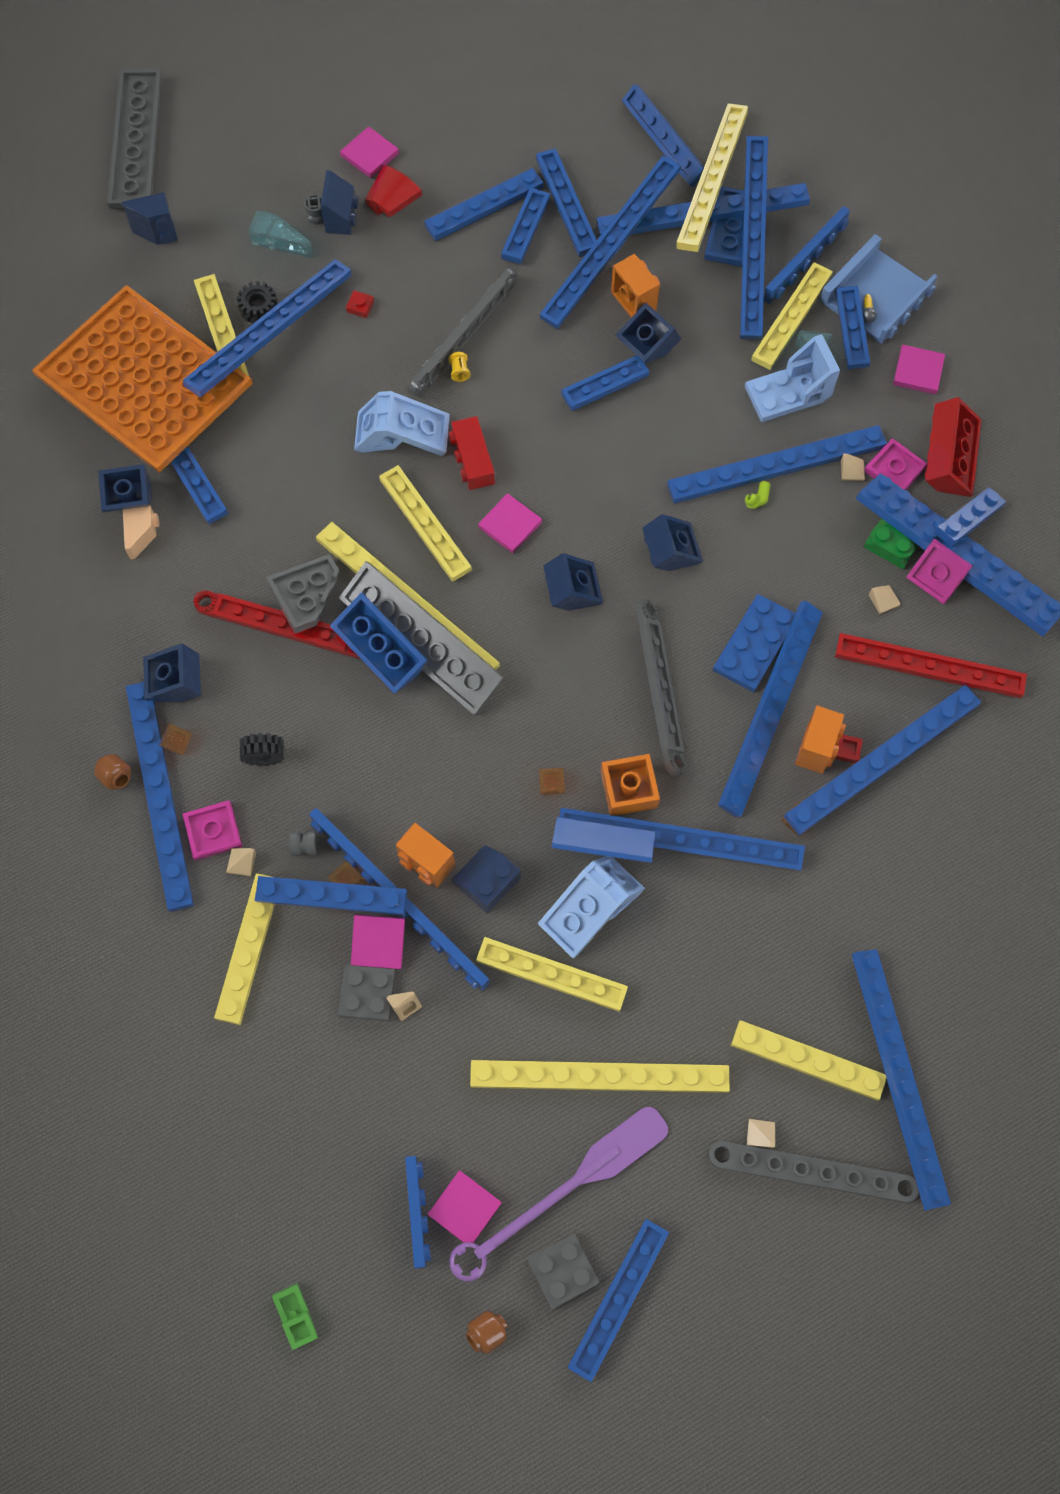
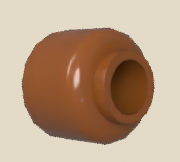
M109 754L98 760L94 768V775L106 788L116 790L125 787L129 783L131 769L118 755Z
M484 1311L468 1323L466 1338L475 1352L481 1351L483 1354H489L505 1342V1329L508 1326L500 1314L495 1315L491 1311Z

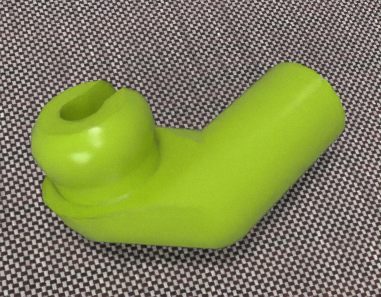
M766 481L760 482L758 493L751 494V496L748 494L745 497V503L748 508L756 509L767 503L770 483Z

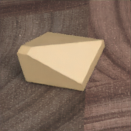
M843 454L841 459L842 481H864V460L849 454Z
M890 585L872 588L869 593V597L879 614L901 605Z
M251 848L232 849L227 873L251 877L256 857L255 850Z
M414 992L394 994L386 997L401 1021L422 1007Z
M749 1119L746 1145L767 1149L775 1148V1122Z

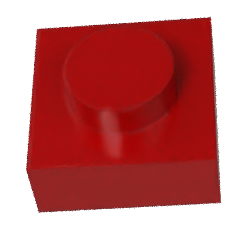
M354 290L347 303L346 312L367 319L375 302L374 296Z
M843 734L837 744L839 749L835 759L856 764L860 758L863 739Z

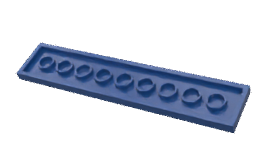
M880 473L858 493L855 498L924 550L936 539L973 565L964 579L1042 637L1060 618L1059 601L1051 598L1038 586L1025 579L1019 572L1014 571L1001 559L988 552L982 545L965 536L953 547L949 546L934 533L937 527L946 519L940 517L929 509L927 505L918 501L908 491L896 485L890 478Z

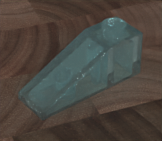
M256 210L248 230L253 245L303 257H313L311 242L278 215Z

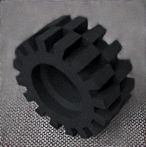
M256 281V285L250 282L249 287L244 285L242 287L243 291L239 290L237 303L241 316L245 317L247 322L251 320L252 324L278 305L275 291L264 282L262 286L260 281ZM256 299L266 301L258 307L250 306V303Z
M258 733V735L250 734V736L246 735L240 739V761L244 764L270 766V764L275 765L277 762L281 763L284 760V739L281 736L278 737L276 734L271 736V733L266 735Z

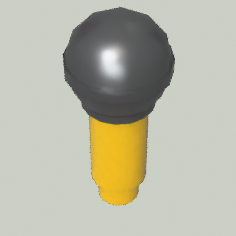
M866 294L863 300L864 311L862 314L864 322L869 324L876 320L877 313L873 309L871 295Z

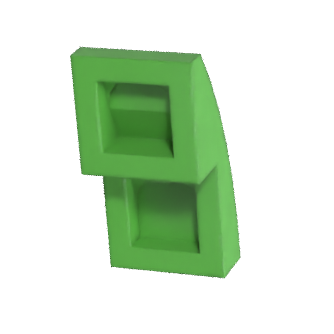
M298 1282L272 1294L292 1350L318 1338Z

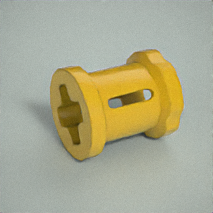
M455 352L449 355L448 361L452 366L451 379L456 382L469 379L471 375L466 364L468 361L467 354Z

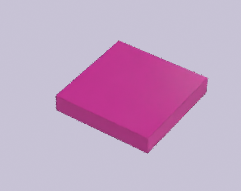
M369 126L340 151L342 158L370 179L399 154V149Z
M902 344L893 385L936 395L945 354Z
M892 438L865 467L864 472L874 479L881 473L890 478L892 482L903 490H907L927 468V463Z
M507 493L479 522L478 528L513 554L541 525L542 518Z
M934 539L906 578L945 604L973 565Z
M230 800L183 813L195 861L243 847Z
M355 914L351 965L401 969L405 918Z
M459 1170L428 1215L462 1242L474 1243L502 1202Z

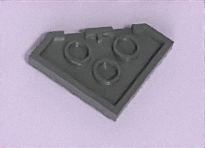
M328 554L266 577L269 589L295 634L317 626L340 577V571L331 555Z

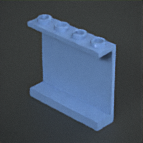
M874 234L823 288L820 302L839 314L835 294L836 288L858 285L862 313L864 311L863 300L866 294L871 295L873 309L877 313V318L873 323L867 324L864 322L865 332L882 344L887 338L891 339L895 335L900 324L904 325L913 310L917 311L926 296L929 298L936 289L934 284L937 275L933 274L927 282L878 250L882 238Z

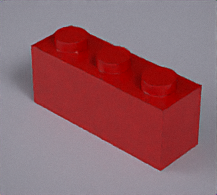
M475 416L451 422L452 431L448 432L451 445H456L457 450L454 451L457 464L461 463L462 465L460 470L462 482H467L469 490L494 485L495 472L478 417Z

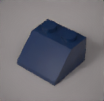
M326 170L321 200L325 232L351 235L352 226H356V213L354 211L359 207V196H355L353 185L331 170Z
M164 192L122 202L134 234L156 245L178 241L174 221Z
M647 303L615 335L645 363L667 355L681 340L676 329Z
M144 464L98 471L102 513L149 506L152 499L151 480Z
M661 514L642 527L645 536L644 541L648 546L651 555L650 560L654 568L672 571L703 562L690 522Z
M562 553L543 565L552 607L570 611L603 604L594 562Z
M181 643L143 657L144 700L182 703L201 696L199 653Z
M484 845L451 881L488 913L521 879V870L503 854Z

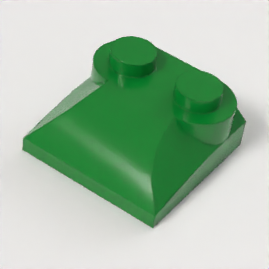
M881 518L872 530L863 548L904 569L919 545Z

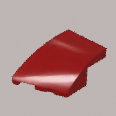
M384 165L364 202L377 216L384 212L390 218L421 197L422 189L400 171Z

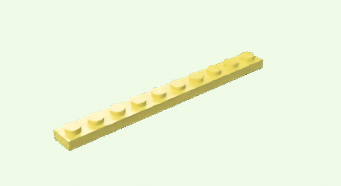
M728 104L678 237L677 249L699 251L748 114V106Z
M333 522L316 536L317 541L355 574H357L365 561L370 562L493 668L497 670L500 667V663Z
M471 1060V1088L730 1092L729 1065Z

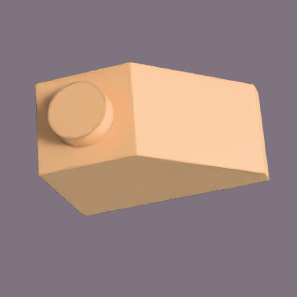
M150 505L123 510L125 550L130 560L135 559L156 537L159 517L157 513L153 512Z

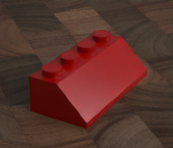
M959 397L935 404L934 414L932 415L933 423L930 434V447L927 454L928 463L925 481L938 492L971 497L974 491L982 419Z

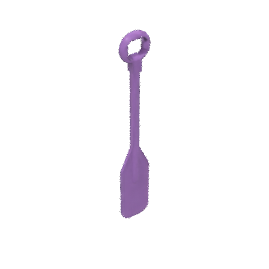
M652 1107L642 1108L592 1145L576 1174L482 1245L479 1246L472 1242H464L458 1245L452 1251L449 1258L452 1273L463 1281L478 1279L485 1271L487 1265L486 1255L579 1185L614 1177L661 1142L667 1136L668 1126L658 1111ZM466 1247L475 1249L474 1253L477 1258L482 1259L481 1268L476 1267L470 1271L471 1276L461 1275L463 1270L459 1264L454 1265L456 1254L461 1256L466 1252Z

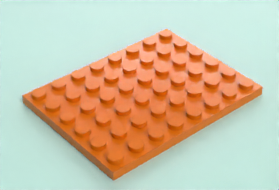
M127 285L32 370L37 378L158 473L253 384L249 376L236 368L202 397H198L184 387L183 379L217 352Z

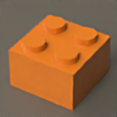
M633 254L613 265L611 293L631 318L645 303L657 311L660 282L655 275L650 273L645 262Z
M816 705L809 720L795 765L823 774L826 767H831L839 749L837 744L840 738H842L846 724L842 723L844 714Z
M650 754L601 763L600 773L611 816L658 808L660 797Z
M416 823L410 827L396 844L397 856L400 859L399 863L406 870L411 871L413 869L419 874L418 878L427 886L432 884L438 888L456 867L454 852Z

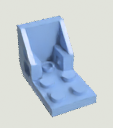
M821 334L813 337L790 357L785 370L745 382V389L761 422H765L823 403L832 396L840 369Z
M392 391L378 392L358 411L354 450L361 453L391 450L405 442L443 456L447 450L450 414Z
M602 857L592 861L583 869L538 922V925L572 958H575L605 923L616 917L645 888L613 857Z

